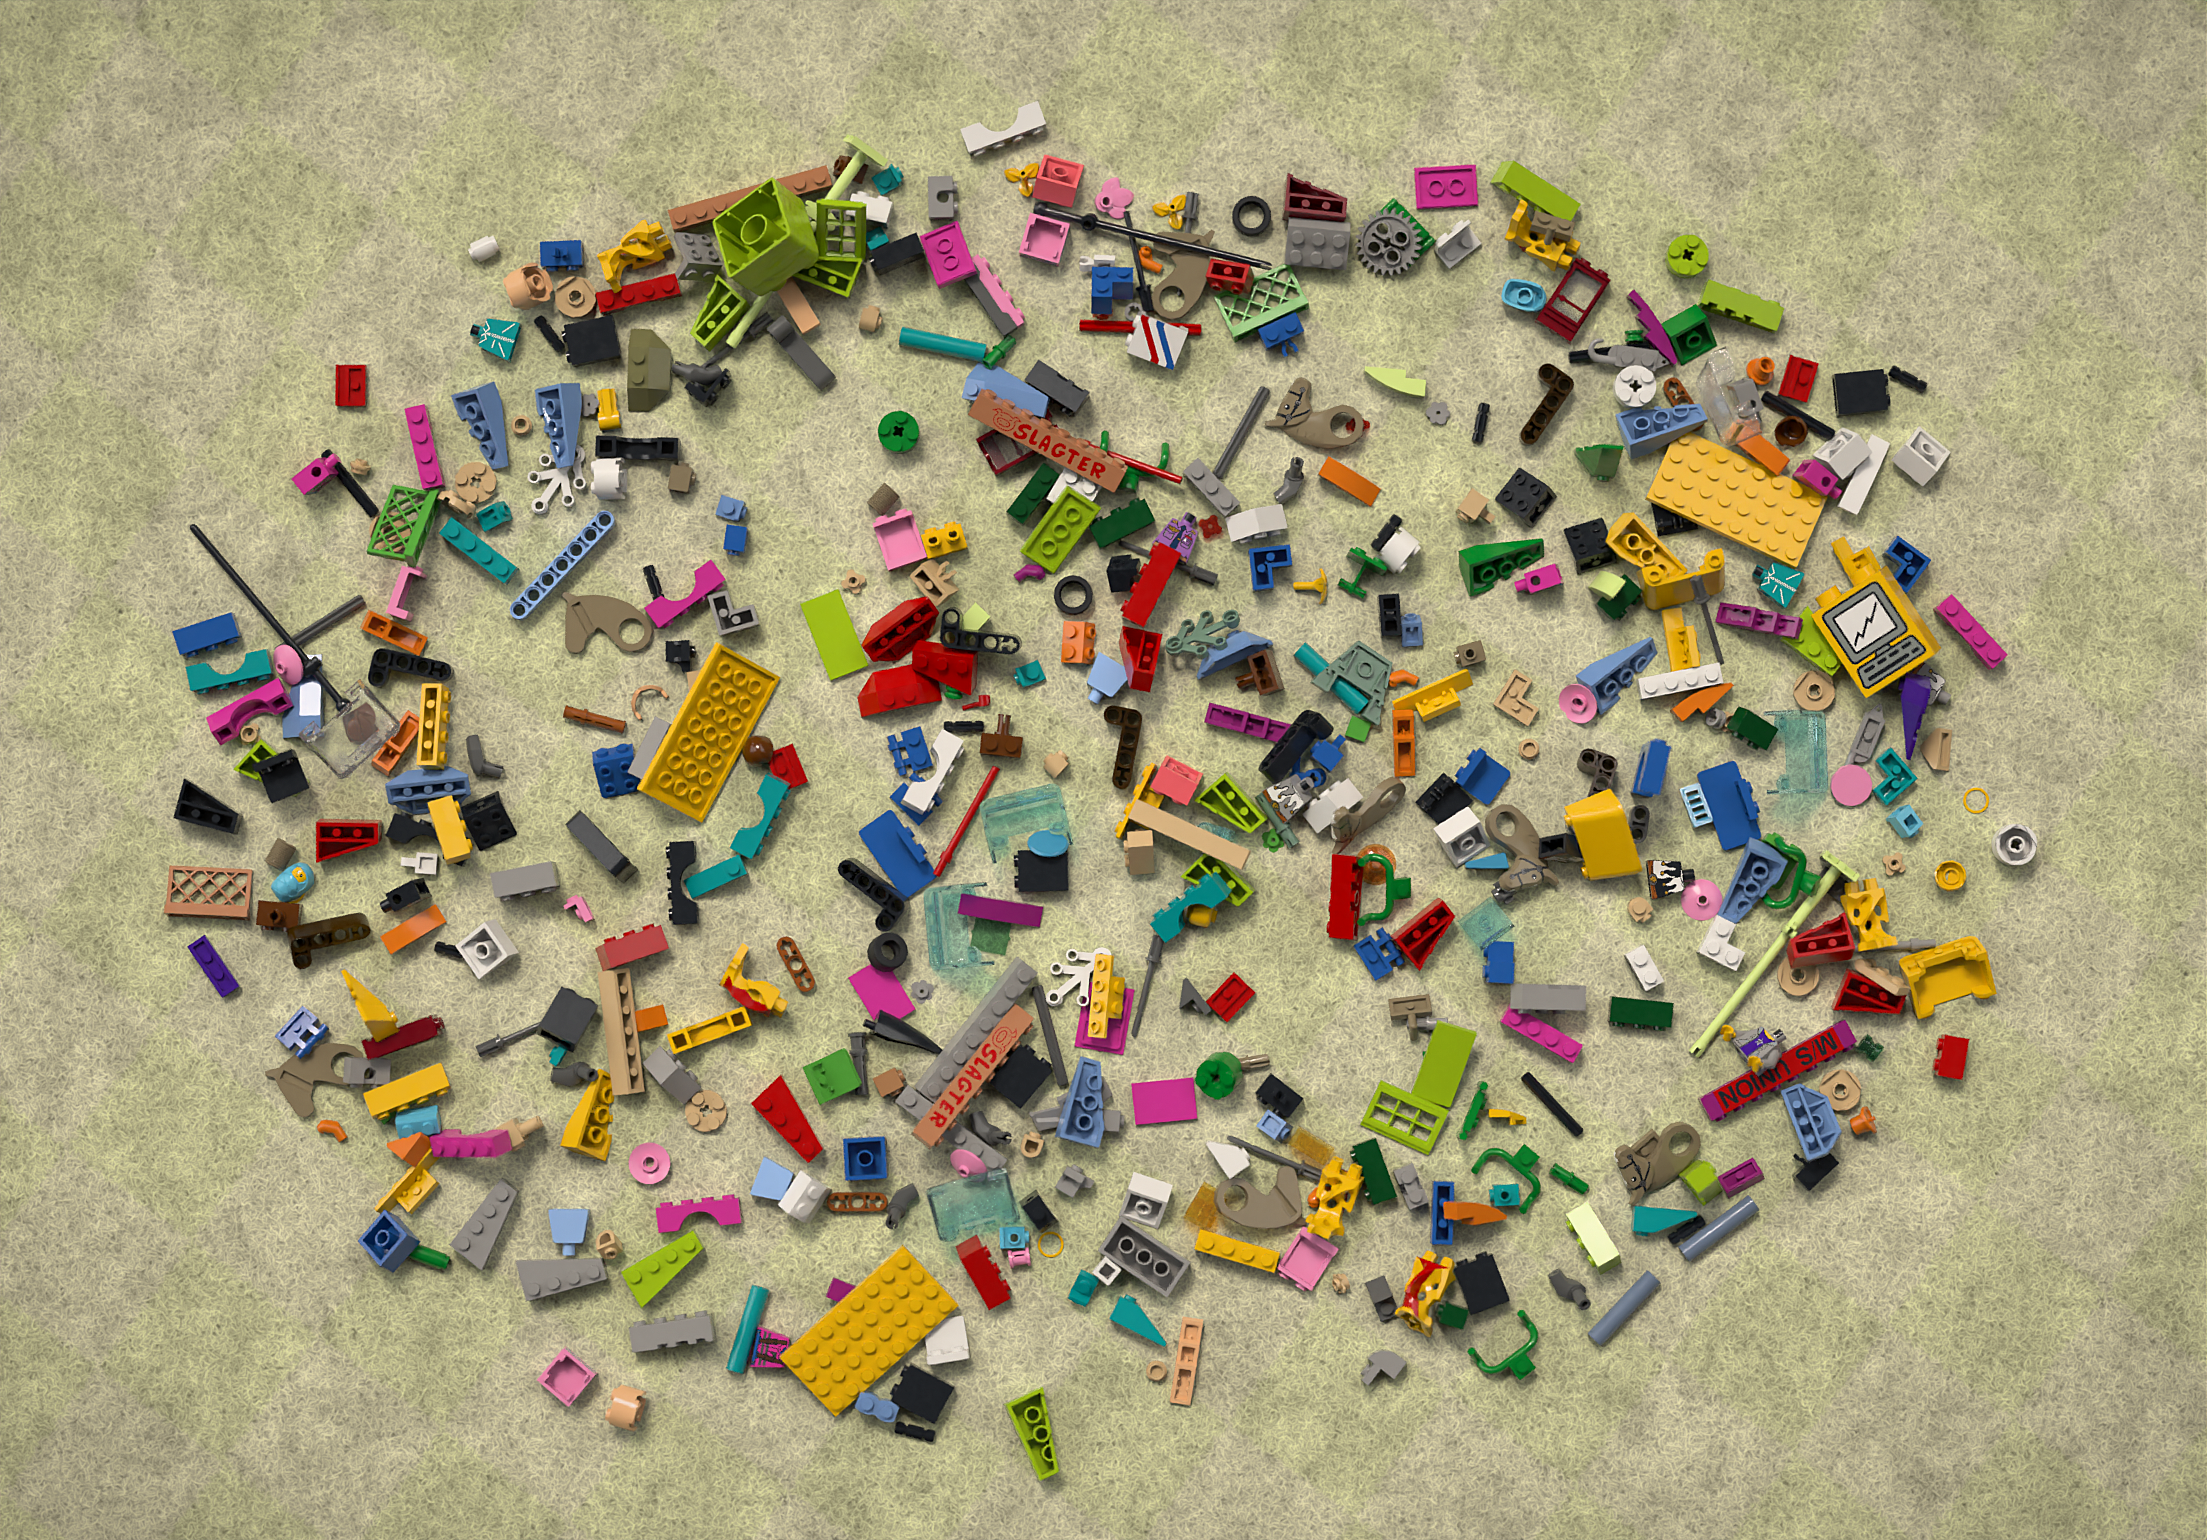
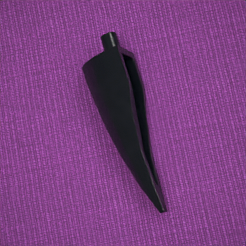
M883 1010L878 1011L874 1021L865 1019L862 1026L870 1029L869 1034L883 1040L918 1047L938 1055L942 1052V1049L923 1033Z

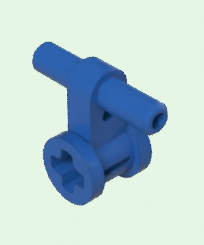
M1300 757L1293 765L1292 770L1289 771V777L1297 774L1303 780L1306 777L1312 779V775H1315V777H1318V781L1312 779L1314 782L1313 788L1322 786L1327 780L1325 771L1321 768H1314L1307 772H1300Z

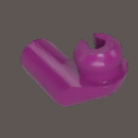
M1027 564L1013 575L1020 583L1028 576L1041 580L1045 577V572L1039 565Z

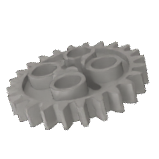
M1385 208L1383 214L1380 210H1377L1376 217L1371 213L1368 215L1370 221L1366 219L1362 221L1365 227H1358L1362 234L1356 235V238L1361 240V242L1355 244V246L1361 247L1357 254H1364L1361 262L1368 260L1367 268L1372 265L1375 266V273L1381 269L1382 275H1385L1387 270H1389V274L1392 276L1396 269L1398 274L1402 273V267L1408 270V263H1415L1413 257L1420 256L1416 250L1421 249L1422 246L1417 244V242L1423 238L1417 237L1416 234L1421 230H1414L1413 227L1417 222L1410 223L1411 216L1404 218V211L1397 215L1396 208L1392 209L1391 213H1389L1388 208ZM1380 223L1388 226L1387 233L1380 231ZM1399 232L1406 234V242L1398 239ZM1375 233L1377 236L1381 238H1376L1372 234ZM1387 238H1391L1390 242L1393 243L1390 246H1387ZM1372 242H1377L1380 245L1378 252L1372 250ZM1398 246H1403V247H1405V251H1403V250H1402L1401 248H1399ZM1393 250L1398 253V260L1390 258V251Z

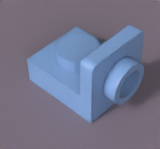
M721 495L715 515L739 522L740 518H745L748 507H745V502L742 500L739 501Z
M1408 613L1401 616L1402 647L1423 645L1420 615Z
M1270 1110L1266 1111L1257 1124L1259 1129L1279 1143L1289 1138L1293 1126Z

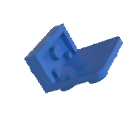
M633 743L620 744L617 747L608 749L600 748L592 752L593 766L603 798L640 791L637 789L641 782L640 778L628 773L635 758Z
M1478 748L1477 751L1473 749L1466 758L1469 762L1465 768L1461 766L1454 775L1457 778L1454 783L1482 803L1488 805L1510 776V771L1486 754L1487 752L1481 748Z

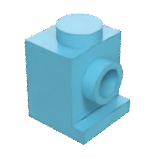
M1910 805L1900 806L1886 818V821L1892 824L1901 838L1914 837L1918 834V829L1923 825V822Z
M1025 1226L999 1228L1000 1249L1025 1248V1243H1029V1231H1025ZM1017 1234L1018 1240L1013 1242L1010 1236Z

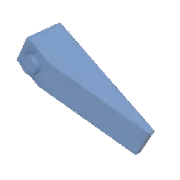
M1701 404L1675 405L1673 408L1665 409L1657 406L1649 410H1642L1641 407L1615 414L1623 444L1631 460L1650 454L1708 422Z
M1750 837L1717 915L1736 924L1752 908L1755 902L1760 897L1762 898L1773 884L1775 885L1778 882L1787 864V860L1769 844Z

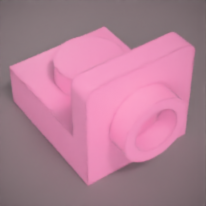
M575 895L566 900L567 904L563 906L564 909L567 910L577 905L578 908L575 911L580 920L584 919L585 922H589L595 919L584 896L578 898Z

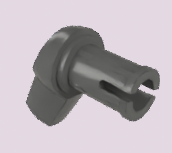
M675 361L672 365V372L674 374L684 376L688 382H697L702 385L714 383L722 373L718 365L703 368L694 363L688 365L680 361Z
M1293 457L1291 459L1290 468L1285 472L1283 485L1273 493L1279 504L1286 503L1295 497L1304 478L1302 473L1304 461L1300 457H1295V459Z
M468 736L466 738L467 754L473 773L478 776L483 773L500 779L503 766L486 761L479 736Z
M576 1062L566 1068L553 1067L550 1081L572 1086L585 1079L590 1082L595 1081L598 1077V1072L596 1069L590 1068L585 1062Z
M983 1111L974 1112L969 1115L974 1133L984 1142L992 1146H996L999 1143L1003 1145L1011 1143L1012 1139L1006 1138L1012 1137L1011 1133L1003 1132L998 1127L989 1124Z
M913 1183L897 1190L887 1206L888 1217L885 1225L889 1229H893V1227L896 1229L898 1227L899 1220L905 1216L908 1203L919 1196Z
M1560 1269L1549 1273L1548 1277L1557 1294L1569 1300H1574L1580 1310H1586L1590 1307L1591 1302L1585 1295L1586 1288L1582 1283L1567 1278Z

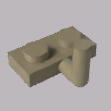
M1535 211L1530 230L1545 234V245H1551L1554 237L1570 242L1575 222Z
M1430 995L1388 999L1391 1021L1408 1019L1410 1040L1416 1041L1418 1039L1416 1018L1432 1016Z

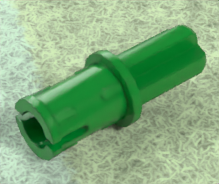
M1007 335L998 345L992 347L993 350L981 360L982 364L987 369H992L1016 345V339L1011 335Z
M1557 1163L1553 1164L1554 1168L1551 1167L1549 1174L1562 1181L1564 1186L1568 1185L1580 1194H1584L1588 1190L1589 1185L1575 1176L1573 1171L1569 1172Z

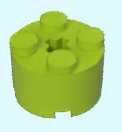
M1696 235L1677 237L1669 245L1665 254V263L1668 270L1673 275L1685 279L1697 276L1705 268L1709 260L1706 244ZM1685 253L1691 255L1689 260L1683 259Z

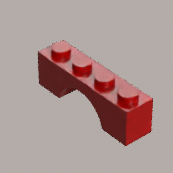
M675 273L621 286L622 289L617 293H614L612 289L595 293L602 316L620 312L635 305L653 301H664L682 296L679 280H677Z

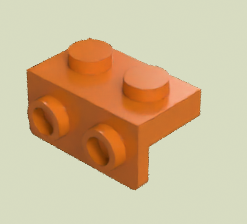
M1064 621L1062 663L1093 664L1095 656L1094 638L1096 637L1095 623Z

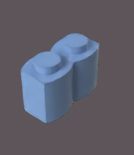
M871 1391L861 1392L855 1405L858 1411L868 1415L874 1414L884 1422H894L900 1407L892 1402L891 1399L880 1398Z

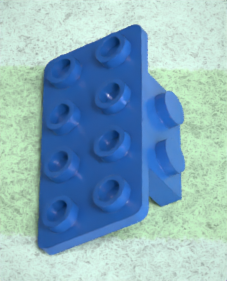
M1730 761L1698 772L1697 778L1714 820L1713 824L1722 849L1728 850L1746 844L1750 837L1756 840L1760 839L1761 832L1756 818H1759L1757 813H1760L1757 802H1753L1751 793H1753L1752 786L1749 781L1746 782L1745 778L1742 779L1737 763Z
M892 810L886 811L859 831L860 837L895 887L907 898L937 877L933 874V867L924 856L927 853L921 843L917 845L912 838L915 835L909 826L905 828Z

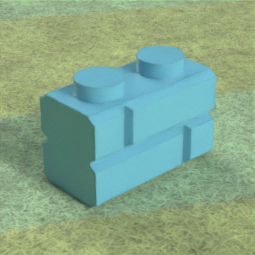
M438 1105L407 1109L399 1113L396 1111L395 1123L399 1139L408 1138L419 1132L426 1136L441 1134V1117Z

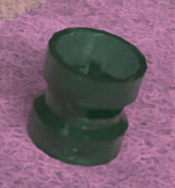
M1866 1034L1856 1046L1855 1051L1859 1054H1866V1059L1872 1063L1882 1052L1884 1046L1880 1043L1874 1044L1873 1038Z

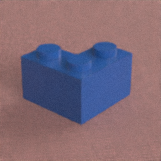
M1092 267L1091 314H1112V299L1133 300V267Z
M1899 536L1894 537L1882 553V555L1899 566L1893 573V576L1905 594L1909 592L1931 562L1930 558Z
M1290 544L1248 550L1252 591L1274 589L1272 569L1292 566Z
M1488 941V945H1484L1483 957H1487V963L1482 967V978H1486L1485 982L1514 984V942Z

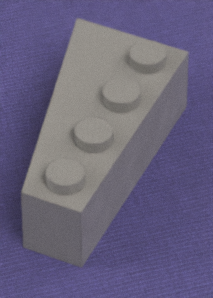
M504 1178L500 1179L449 1245L480 1270H484L519 1190Z

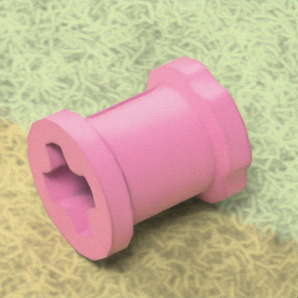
M1028 1247L1025 1250L1014 1252L1008 1250L1011 1269L1018 1265L1027 1264L1031 1266Z

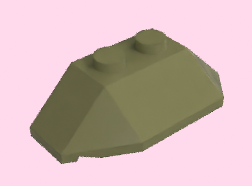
M631 329L627 374L628 411H650L670 391L671 349L652 329Z

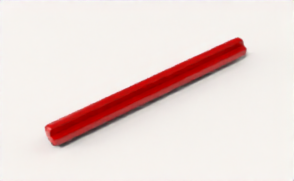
M1085 319L1079 321L1080 331L1133 333L1135 327L1132 326L1133 321ZM1168 323L1178 328L1180 325L1188 328L1187 335L1200 336L1202 332L1200 324Z

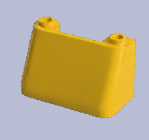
M1722 548L1708 552L1704 557V564L1699 566V571L1665 579L1663 570L1658 566L1641 568L1636 574L1640 589L1643 590L1641 593L1645 605L1649 609L1657 610L1694 600L1695 596L1690 583V579L1694 575L1702 576L1706 593L1709 596L1720 593L1725 586V559Z
M1611 789L1564 807L1566 815L1563 816L1567 827L1571 826L1574 830L1584 860L1582 862L1583 866L1580 867L1584 879L1588 878L1589 881L1635 875L1643 871L1623 807Z
M1963 937L1905 956L1899 960L1905 984L1910 987L1908 995L1918 1019L1930 1017L1935 1012L1934 1005L1973 993L1979 999H1987L1997 994L1987 951L1977 937Z

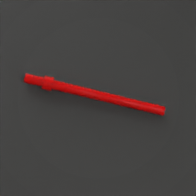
M1085 440L1088 442L1089 446L1095 449L1100 448L1096 445H1093L1091 441ZM1110 450L1107 452L1108 456L1123 460L1127 466L1177 484L1182 482V476Z
M992 766L945 851H942L939 857L940 861L933 872L934 875L940 877L946 865L952 861L954 857L952 855L1000 771L996 766Z

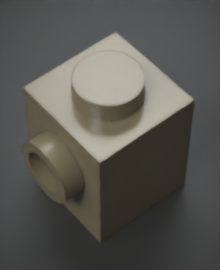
M677 462V465L672 464L667 489L689 494L691 485L694 486L696 481V473H693L694 469L684 462Z
M1481 640L1457 646L1456 652H1453L1456 664L1460 663L1461 667L1486 660Z

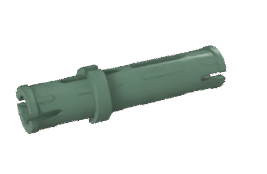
M1262 792L1257 795L1255 799H1257L1277 829L1275 832L1281 835L1288 848L1290 849L1300 841L1289 827L1291 824L1289 822H1282Z

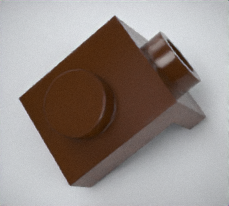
M840 155L834 163L833 175L841 176L852 160V157ZM864 163L852 181L862 184L869 165Z

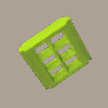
M817 200L816 244L819 256L862 258L866 261L867 204L856 201ZM828 209L839 210V219H828ZM844 210L855 211V221L844 220ZM828 224L839 225V235H828ZM843 226H855V236H843ZM828 240L839 241V251L828 250ZM843 241L855 242L854 252L843 251Z
M1380 1080L1360 1125L1429 1155L1449 1110ZM1382 1094L1398 1100L1394 1110L1378 1104ZM1402 1102L1418 1109L1414 1119L1398 1113ZM1376 1107L1391 1113L1387 1124L1372 1117ZM1422 1111L1437 1117L1433 1128L1418 1122ZM1396 1116L1411 1122L1407 1133L1391 1126ZM1415 1125L1431 1131L1427 1141L1411 1135Z

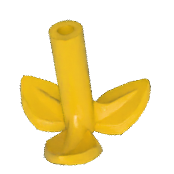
M1030 163L1020 171L1017 168H1009L1004 171V175L1012 183L1021 181L1018 190L1023 196L1029 197L1033 192V185L1027 179L1035 178L1038 175L1039 164Z
M1186 195L1176 196L1172 199V203L1169 206L1164 202L1156 203L1152 206V209L1160 217L1169 214V225L1179 230L1183 225V218L1176 211L1184 210Z
M1321 568L1319 569L1321 578L1313 582H1294L1293 584L1294 590H1316L1320 592L1319 604L1323 603L1327 595V577Z

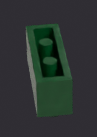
M1043 462L1006 511V514L1023 526L1055 485L1060 474Z
M1138 497L1128 502V507L1121 509V507L1115 508L1110 511V516L1104 519L1100 516L1091 522L1092 525L1089 528L1100 549L1155 523L1156 520L1145 498L1140 500Z
M1610 996L1607 1021H1612V1026L1624 1027L1625 1023H1631L1633 1028L1645 1029V1025L1653 1026V1030L1666 1031V1027L1671 1028L1674 1003Z
M1374 1137L1352 1145L1353 1150L1349 1152L1353 1163L1358 1162V1165L1362 1166L1361 1176L1364 1177L1363 1182L1365 1181L1367 1187L1364 1190L1367 1201H1372L1373 1205L1397 1197L1376 1138Z

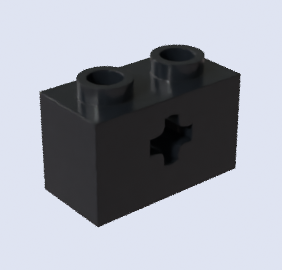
M1399 593L1378 595L1380 638L1401 636L1402 625Z

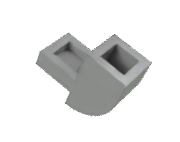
M1387 1349L1376 1350L1367 1356L1373 1363L1371 1366L1367 1364L1360 1374L1363 1375L1361 1380L1369 1385L1381 1369L1395 1379L1407 1362L1393 1351Z

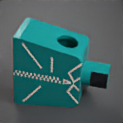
M487 318L484 327L476 324L472 325L470 336L480 338L478 346L481 349L507 362H511L522 325L518 322Z
M1772 563L1768 570L1757 564L1751 575L1761 580L1757 589L1780 608L1785 609L1805 574L1786 566Z

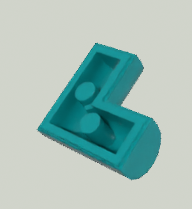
M1891 747L1874 760L1888 777L1872 791L1886 806L1918 779Z

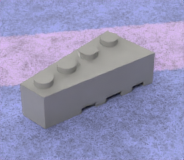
M604 1258L515 1261L526 1301L609 1278Z
M707 1310L695 1312V1316L687 1317V1314H679L674 1316V1320L666 1321V1317L655 1318L654 1323L646 1324L645 1320L633 1322L634 1326L629 1327L632 1352L660 1349L664 1346L675 1347L682 1345V1343L695 1344L702 1342V1340H706V1342L714 1341L716 1333L713 1314H707Z

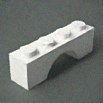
M1036 101L1019 107L1015 123L1007 130L1000 132L991 131L980 122L960 130L969 155L974 154L976 157L986 153L985 149L991 147L999 149L1005 146L1004 142L1010 140L1018 142L1023 140L1026 134L1032 133V135L1042 133L1044 131L1043 128L1046 127V122L1039 103Z
M1720 663L1636 680L1640 700L1723 683Z
M944 729L940 731L930 749L937 763L935 775L925 782H912L901 804L921 815L925 810L930 811L935 802L932 800L935 793L939 794L945 784L941 782L944 775L949 776L954 768V765L951 764L954 757L958 759L964 750L961 747L962 739Z

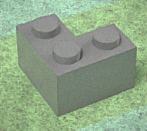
M728 590L708 596L720 637L761 626L754 604L734 610Z
M659 1046L643 1062V1065L662 1087L684 1105L701 1088L696 1081L698 1077L691 1070L685 1071L687 1069L680 1060L676 1061L678 1057L670 1049L666 1051Z

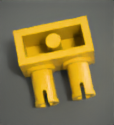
M956 521L944 524L945 528L937 530L936 527L924 530L925 534H922L921 537L928 560L968 549L961 523L956 524Z

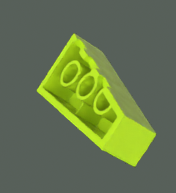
M1514 160L1503 161L1490 182L1503 192L1515 197L1519 202L1521 199L1527 202L1533 208V211L1546 213L1569 221L1572 220L1581 205Z
M1710 279L1703 285L1697 304L1701 310L1771 333L1777 332L1784 311V307H1781L1779 302L1773 300L1765 301L1758 295L1747 294L1737 288L1728 287Z
M695 1229L621 1272L641 1308L705 1248Z
M1038 1387L1004 1403L1003 1405L1037 1480L1041 1481L1058 1473L1059 1469L1044 1388Z

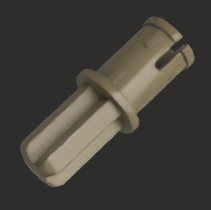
M1268 1054L1250 1057L1246 1055L1244 1058H1238L1242 1065L1241 1070L1248 1069V1071H1251L1250 1069L1269 1066L1270 1064Z

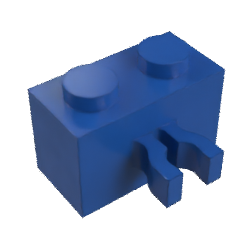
M581 240L540 242V265L542 269H546V272H558V268H566L567 271H579V267H584L583 242Z
M1296 312L1258 329V335L1266 351L1281 345L1282 355L1285 358L1288 356L1285 342L1288 343L1289 347L1293 348L1294 353L1299 351L1297 346L1291 341V339L1304 333Z
M1339 734L1332 744L1326 740L1322 743L1318 741L1310 750L1313 753L1310 758L1330 773L1344 756L1338 749L1346 738Z

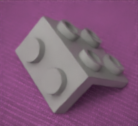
M675 233L674 239L684 259L675 272L677 280L712 282L723 265L710 237L706 234Z

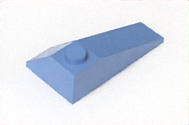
M978 362L967 376L961 397L966 401L974 403L981 389H989L994 391L997 397L1003 400H1011L1015 403L1016 407L1031 411L1034 414L1033 416L1045 418L1050 398L999 366L994 365L992 369H987L981 362Z
M495 382L482 384L451 395L461 421L466 419L472 429L468 432L471 437L475 436L480 440L479 449L492 470L508 466L502 401Z
M560 383L535 389L537 411L539 416H543L545 422L543 429L545 434H549L551 440L550 449L557 468L569 467L574 464L582 408L580 383Z
M1646 638L1598 660L1576 675L1578 684L1587 687L1595 696L1598 714L1602 715L1615 705L1621 698L1617 695L1624 686L1629 688L1633 682L1631 680L1636 671L1642 672L1655 657L1657 650L1653 638Z
M322 654L307 655L310 659L316 656L322 662ZM303 675L299 683L292 685L289 693L293 706L284 710L283 738L324 737L323 687L314 676L311 675L307 679Z
M1080 1056L1055 1134L1056 1138L1099 1148L1104 1131L1101 1062Z

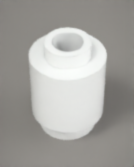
M493 235L490 237L485 236L471 243V248L468 249L473 261L477 259L478 262L496 255L497 251H500Z

